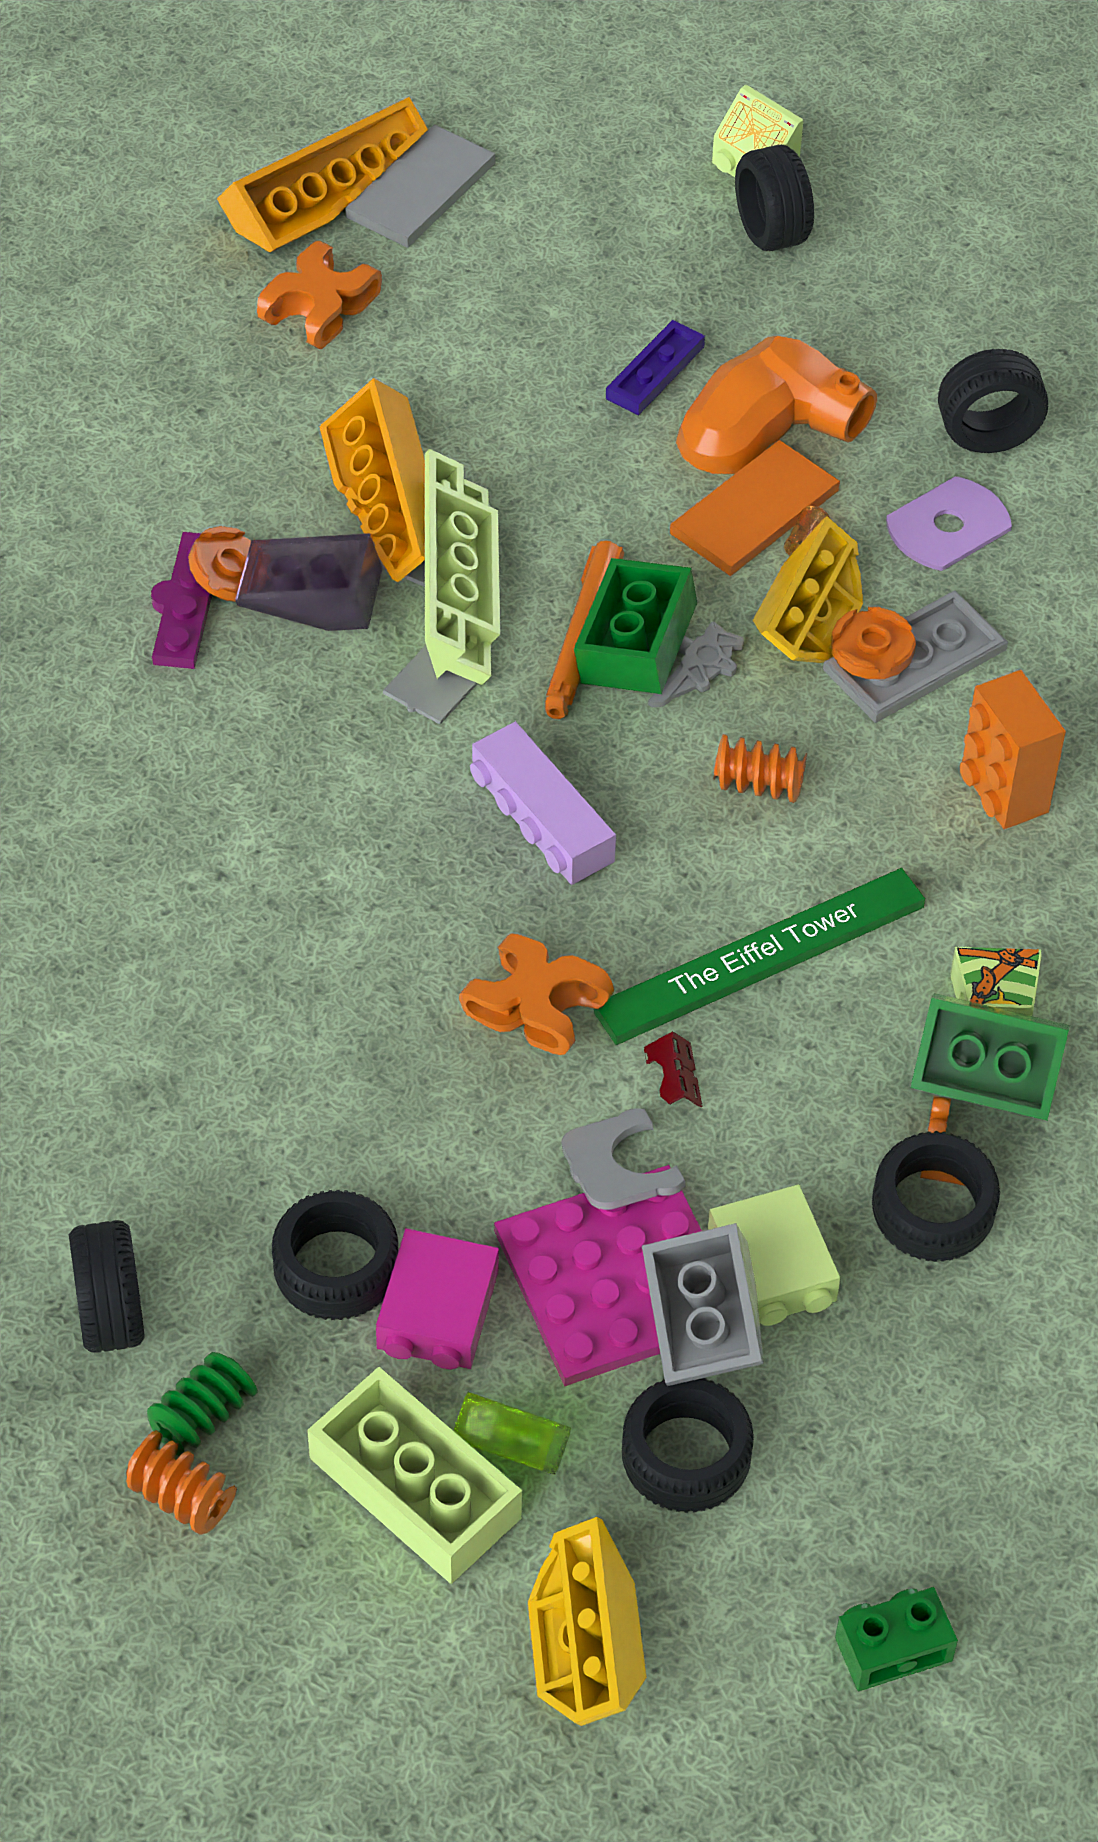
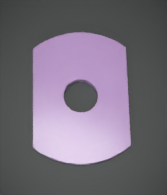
M956 476L890 513L886 518L888 532L892 540L906 556L924 566L940 571L945 570L1005 535L1012 528L1011 519L1006 507L994 493L978 483ZM952 514L959 517L964 526L956 532H944L936 527L934 520L940 515Z

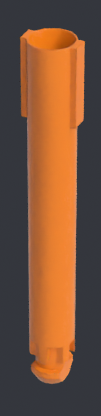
M600 541L596 546H592L581 578L582 588L546 694L548 697H546L545 710L547 715L554 719H561L568 715L567 706L573 703L580 682L574 647L611 558L623 559L624 557L623 547H619L611 541Z

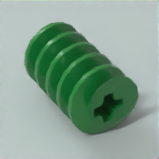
M211 1352L204 1358V1365H196L190 1371V1378L183 1377L176 1383V1391L168 1390L161 1397V1403H153L147 1409V1418L152 1430H157L163 1434L162 1442L164 1444L171 1440L178 1444L176 1455L180 1456L185 1452L181 1444L183 1441L194 1448L202 1444L195 1430L199 1428L210 1436L216 1431L210 1419L212 1415L224 1423L230 1418L224 1406L225 1403H228L237 1410L244 1406L243 1400L238 1393L240 1390L251 1397H254L258 1390L249 1374L239 1363L218 1352Z

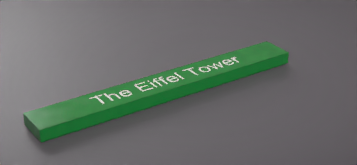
M899 868L611 996L604 1006L594 1009V1014L614 1044L619 1045L924 908L926 898L903 868Z

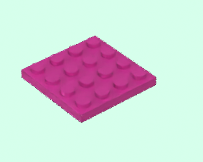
M666 1165L643 1174L658 1173L671 1169V1167ZM682 1190L673 1195H657L656 1197L610 1210L592 1206L585 1193L494 1222L496 1237L564 1387L660 1354L642 1245L702 1231Z

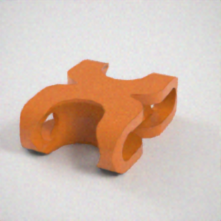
M315 241L297 257L296 266L299 273L284 272L277 275L260 293L257 303L258 318L271 325H277L288 316H306V342L318 349H323L343 329V319L339 314H359L379 295L382 283L381 271L368 264H361L349 272L333 271V247L322 241Z
M509 934L497 948L501 965L512 975L496 982L481 979L471 980L459 994L461 1006L466 1015L498 1032H510L525 1024L524 1035L530 1045L556 1055H564L576 1040L573 1024L569 1017L562 1012L574 1006L594 1009L601 1008L614 993L613 983L604 969L573 955L561 956L548 963V950L543 943L519 934Z

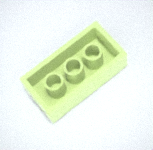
M380 1367L376 1368L307 1430L310 1459L450 1584L457 1580L522 1519V1490Z

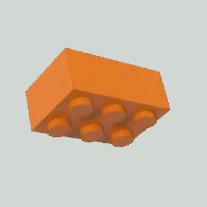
M1022 670L975 686L972 706L969 709L968 730L964 737L963 759L960 763V773L964 782L968 786H974L981 796L982 806L989 817L995 816L1003 829L1049 813L1066 733L1065 729Z

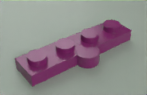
M182 532L171 580L161 581L153 586L151 590L152 606L157 612L162 614L152 653L153 665L195 669L212 599V594L197 583L189 566V553L192 545L201 533Z

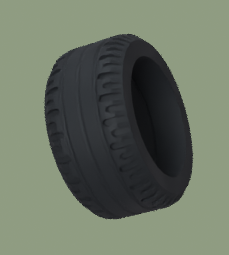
M779 144L745 153L736 167L735 193L741 221L748 237L755 246L763 251H775L802 244L808 239L813 229L814 200L810 180L801 158L790 147Z
M990 349L964 358L946 373L939 387L938 405L946 432L958 446L973 452L997 453L1024 443L1040 429L1048 413V396L1040 371L1029 357L1018 351ZM1000 391L1018 393L1010 402L999 408L989 411L968 410L975 401L988 394Z
M938 1131L934 1133L922 1132L917 1136L914 1134L898 1142L882 1159L876 1173L872 1194L873 1214L885 1238L892 1245H896V1248L904 1254L908 1253L911 1257H916L919 1260L923 1258L925 1261H950L954 1257L957 1259L973 1251L989 1234L1000 1200L999 1180L990 1159H987V1155L979 1147L976 1148L975 1144L970 1143L969 1140H963L961 1136H955L952 1133L948 1135L946 1132L939 1133ZM917 1172H944L957 1178L968 1188L974 1199L975 1208L965 1217L947 1223L926 1221L912 1214L902 1204L896 1187L906 1177Z
M328 1190V1192L320 1191L319 1194L313 1193V1196L308 1195L304 1199H300L298 1203H294L291 1208H288L275 1228L272 1240V1258L276 1283L289 1303L309 1316L315 1315V1318L321 1317L324 1320H327V1318L343 1320V1318L351 1319L353 1316L358 1317L359 1314H365L384 1300L399 1251L396 1228L387 1212L374 1200L371 1201L369 1197H364L362 1194L357 1195L356 1192L352 1191L350 1193L348 1190H344V1192ZM328 1232H347L357 1235L367 1241L375 1250L373 1258L363 1268L352 1274L339 1277L322 1276L309 1271L299 1263L296 1255L309 1240Z
M113 1220L112 1222L106 1221L74 1227L68 1235L84 1348L92 1353H100L101 1351L120 1350L140 1345L145 1338L130 1226L124 1221Z
M706 1378L667 1386L665 1379H663L661 1382H656L654 1386L651 1385L635 1399L626 1414L622 1436V1461L626 1474L631 1483L634 1484L635 1489L642 1496L645 1495L648 1501H652L655 1505L659 1504L661 1508L665 1507L671 1511L674 1509L676 1512L684 1511L685 1513L693 1511V1513L700 1510L705 1511L706 1508L712 1509L715 1506H719L721 1502L724 1503L731 1498L742 1486L748 1475L754 1442L752 1422L740 1399L733 1392H729L728 1388L723 1387L719 1383L715 1384L713 1380L708 1381ZM694 1418L716 1428L725 1438L729 1450L719 1461L708 1467L693 1470L680 1469L670 1466L656 1457L648 1447L645 1439L654 1428L668 1420Z

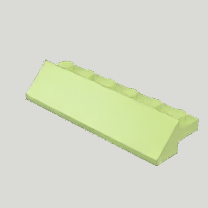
M428 449L425 453V642L437 679L448 670L483 685L491 677V643L500 635L498 510L489 506L488 489L464 479L463 464Z

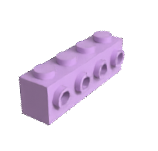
M516 721L472 744V764L470 765V770L474 780L479 786L487 787L495 797L502 813L513 817L519 824L524 838L530 844L535 843L545 854L548 865L555 873L560 872L573 885L615 862L616 834Z

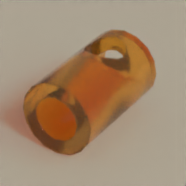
M807 506L803 509L790 536L784 543V549L789 556L792 555L822 519L829 517L825 510L817 506Z

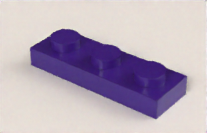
M671 320L606 387V400L639 416L704 348L705 335Z

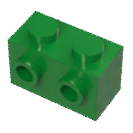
M934 1587L921 1591L915 1588L906 1589L895 1594L890 1601L874 1606L868 1603L853 1606L845 1611L842 1616H839L835 1635L836 1642L858 1692L952 1662L958 1639Z

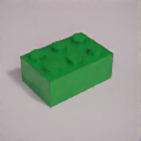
M611 558L574 647L581 684L662 694L697 606L692 568Z
M934 993L931 997L910 1088L1048 1121L1070 1025Z

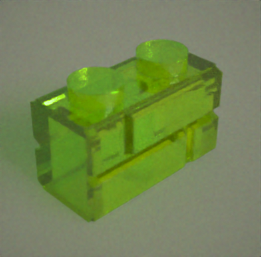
M467 1392L453 1431L472 1447L556 1475L570 1436L571 1427Z

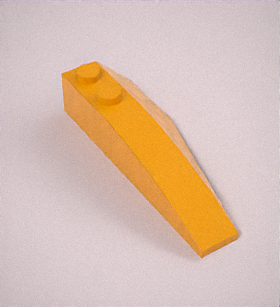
M408 97L233 182L217 200L238 234L271 253L330 223L428 131V128L411 98Z
M373 378L319 427L335 487L347 498L348 502L346 505L351 513L357 515L360 519L362 531L365 536L371 538L374 542V550L391 578L399 582L425 560V460L408 397Z

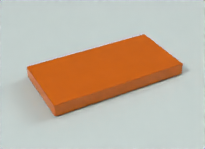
M778 440L670 524V534L723 572L732 576L838 492L840 481L781 440Z

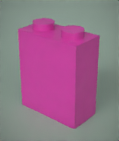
M405 1228L376 1323L377 1349L384 1350L386 1354L397 1359H408L412 1356L430 1360L433 1364L443 1369L452 1370L458 1367L471 1369L499 1272V1248Z

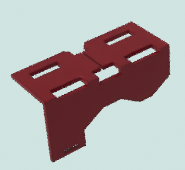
M672 1031L645 1046L644 1053H647L648 1057L646 1064L656 1061L663 1069L664 1077L659 1090L660 1097L670 1105L682 1098H686L695 1105L703 1107L698 1079L693 1073L696 1068L691 1042ZM673 1039L676 1040L678 1052L675 1051ZM676 1059L680 1061L681 1069L677 1070ZM680 1077L683 1078L685 1090H682Z

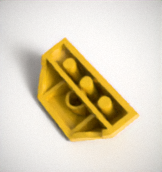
M829 517L822 519L784 562L753 619L759 632L793 661L824 663V661L832 658L831 637L837 620L849 611L857 609L858 613L863 605L861 573L856 556L859 555L858 543Z
M599 1517L554 1533L549 1545L552 1550L540 1568L528 1600L537 1697L580 1726L625 1711L647 1678L635 1582L603 1520Z

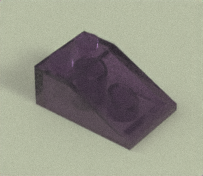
M370 533L251 540L235 601L239 607L327 631L368 629L383 568Z

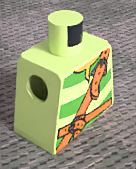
M955 947L951 967V980L956 998L1032 1016L1041 962V949Z

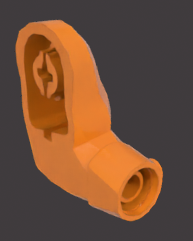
M770 336L744 354L729 360L717 369L686 412L679 428L676 444L682 457L695 468L712 474H736L763 453L769 445L782 438L792 424H809L813 430L847 443L852 442L867 427L876 408L877 393L862 382L856 374L848 372L844 368H838L821 352L801 340L782 336Z

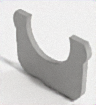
M629 1109L622 1112L618 1117L572 1129L563 1136L561 1141L562 1151L570 1165L571 1176L576 1183L580 1184L592 1206L604 1210L615 1209L656 1197L657 1195H673L686 1187L685 1179L677 1165L662 1172L643 1174L626 1170L614 1160V1149L623 1139L637 1132L653 1130L652 1121L645 1109Z

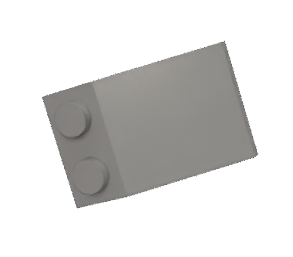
M736 1223L642 1245L664 1378L667 1386L764 1364L757 1291L748 1242Z

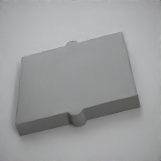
M425 645L385 687L383 694L407 706L409 712L416 711L441 724L478 683L448 670L437 679L427 646Z

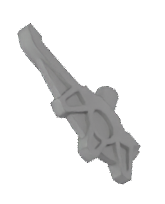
M711 622L705 629V633L702 636H697L694 641L684 636L678 651L685 655L681 664L668 678L662 694L654 693L648 700V706L663 707L672 699L694 689L705 692L710 689L709 681L719 674L730 677L735 675L737 664L731 660L732 651L743 649V637L726 632L716 622Z

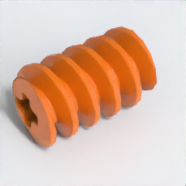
M723 734L718 747L713 779L715 780L717 776L719 777L722 790H727L735 779L738 793H745L752 782L755 796H762L767 786H770L772 799L776 800L779 799L784 789H787L789 802L794 803L800 795L807 753L803 760L800 761L797 757L796 747L791 746L787 755L783 758L780 754L779 744L774 743L767 755L764 754L762 741L759 740L756 741L750 752L747 751L745 738L742 737L739 738L734 748H730L728 735Z
M157 1430L151 1432L135 1450L128 1463L126 1471L128 1488L136 1493L142 1492L144 1499L151 1503L158 1502L159 1508L168 1514L174 1513L175 1519L183 1524L190 1523L191 1530L199 1535L210 1532L228 1512L235 1498L237 1488L234 1485L223 1491L222 1488L226 1475L221 1472H217L207 1481L206 1478L210 1470L208 1463L202 1461L191 1470L194 1454L186 1451L175 1460L178 1444L171 1440L159 1449L163 1434Z

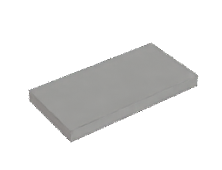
M434 124L346 207V218L408 248L495 164V153Z
M954 590L905 617L912 627L911 632L916 639V647L910 665L900 674L886 679H865L852 675L840 667L834 656L824 661L823 670L877 723L1006 651L1008 641Z

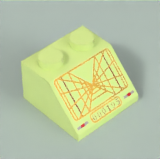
M744 85L738 92L714 135L712 163L722 172L729 173L735 177L738 162L745 153L751 150L779 144L790 147L800 157L803 119L750 86Z

